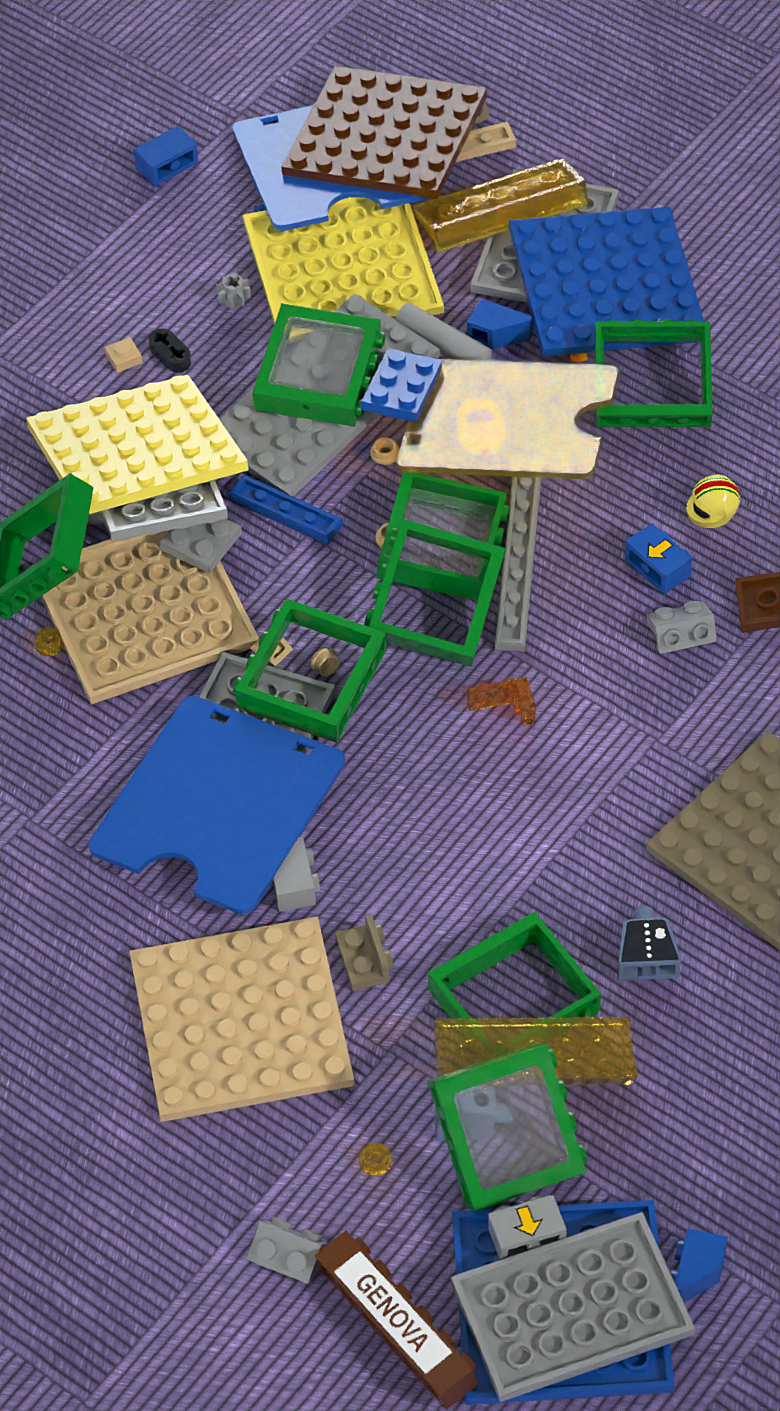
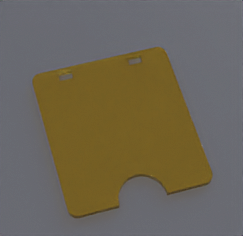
M439 359L442 360V370L435 383L437 388L431 391L417 422H408L397 456V467L404 472L587 479L595 472L602 445V437L583 433L576 427L575 422L581 414L588 410L612 406L619 378L618 369L612 365ZM411 440H420L419 445H410Z

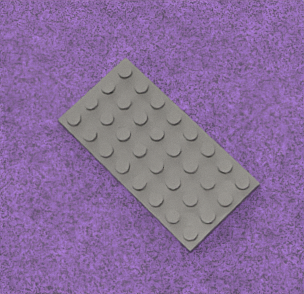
M355 293L335 311L381 319V330L386 333L383 349L379 348L377 352L379 354L378 367L387 349L400 350L434 359L440 357L439 348ZM313 331L282 360L275 385L340 396L345 395L363 338ZM372 371V372H371V375H370V376L372 377V379H373V377H374L376 371ZM253 388L219 420L248 460V472L266 485L294 497L379 414L364 411L363 416H358L355 427L256 411L252 394Z

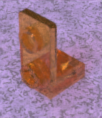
M527 677L511 678L488 685L481 684L467 690V706L469 711L512 703L515 715L520 714L523 726L535 724L536 705Z

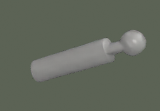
M410 302L405 303L399 310L395 320L439 348L440 353L477 374L483 370L491 373L495 383L501 388H512L520 382L522 373L515 362L504 361L500 363L491 357L492 350L489 347Z

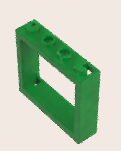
M610 319V322H596V427H711L710 321H696V319L688 321H674L672 319L645 321L643 319H634L630 322H618ZM604 342H700L702 404L605 405Z
M69 473L0 522L1 618L7 620L78 572L94 487L75 475ZM56 522L50 554L18 575L24 544Z
M401 519L399 528L393 527L389 544L393 545L391 555L385 554L380 570L385 572L383 582H376L372 599L377 600L374 610L368 609L364 625L385 632L386 643L472 667L506 548ZM406 537L489 560L464 646L381 622Z
M286 598L281 609L277 608L275 610L269 631L262 633L256 654L250 655L246 664L245 674L243 677H238L235 682L233 692L236 694L237 708L338 743L387 651L386 633ZM290 623L365 648L329 715L254 689Z
M535 912L428 972V990L483 1061L535 1043L545 1044L556 1036L562 1037L578 1023L593 1019L601 1008V993ZM534 942L580 1000L495 1049L450 990Z

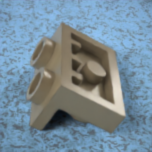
M372 914L365 916L366 925L335 932V940L352 992L388 983L389 969L394 968L390 951H384L381 944L385 942L381 924L375 925Z

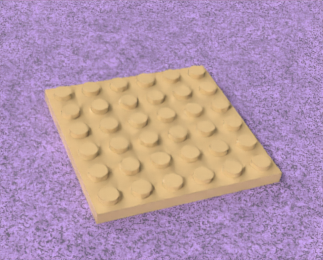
M169 530L155 535L148 534L132 537L124 541H111L109 539L82 548L78 572L42 595L41 598L91 705L218 661L222 652L235 655L250 650V647L259 640V637L221 561H219L211 573H208L160 550V541Z
M318 917L129 951L161 1122L355 1086Z

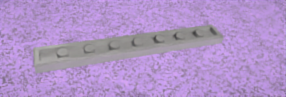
M514 459L495 650L525 652L543 461Z

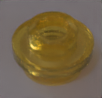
M47 627L40 630L34 640L36 651L44 656L56 655L64 648L60 633L55 628Z
M371 1143L360 1152L359 1165L365 1173L379 1176L390 1169L392 1154L384 1145ZM374 1158L381 1160L380 1163H371L370 1161Z

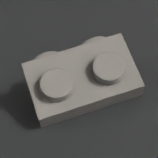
M690 601L681 607H662L655 610L654 613L646 614L647 625L656 636L657 650L661 654L713 643L717 640L714 614L704 602Z
M272 1217L271 1221H260L246 1260L310 1284L318 1265L314 1255L328 1245V1243L321 1241L322 1235L308 1229H303L302 1233L290 1229V1222L277 1217Z

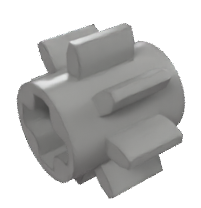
M238 274L223 276L222 284H216L219 303H225L229 308L244 306L245 298H251L248 279H243Z

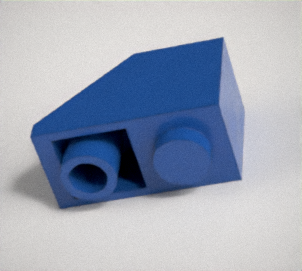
M481 299L467 321V335L492 350L526 341L532 337V316Z
M687 1228L685 1241L678 1240L675 1260L680 1261L678 1271H671V1276L683 1303L720 1282L726 1255L727 1236Z

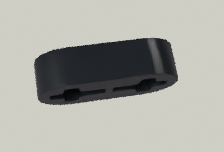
M160 328L150 333V351L170 371L181 373L190 368V350L170 330Z

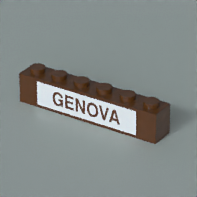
M344 1231L314 1255L321 1272L445 1410L449 1409L478 1385L474 1373L477 1369L475 1363L465 1352L460 1355L453 1348L455 1342L443 1328L438 1331L432 1325L434 1320L422 1305L417 1308L410 1301L413 1297L401 1282L396 1285L389 1278L392 1274L387 1266L380 1259L375 1262L369 1256L371 1251L360 1237L354 1239L347 1231Z

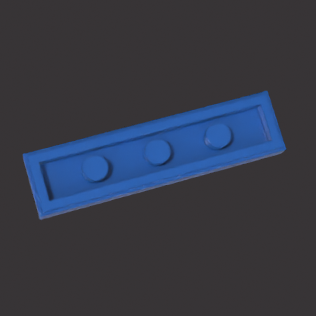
M244 474L228 493L229 501L329 545L343 526L342 518Z

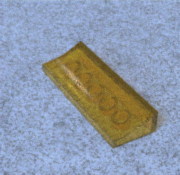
M564 158L438 197V199L413 205L415 217L428 234L436 252L439 253L509 230L510 220L551 217L588 205L586 181Z
M629 1017L436 1019L434 1021L437 1077L535 1043L547 1044L548 1048L551 1047L556 1055L558 1065L554 1067L558 1080L561 1079L564 1085L631 1084L638 1078L632 1048ZM533 1066L481 1085L528 1086L544 1085L539 1067Z

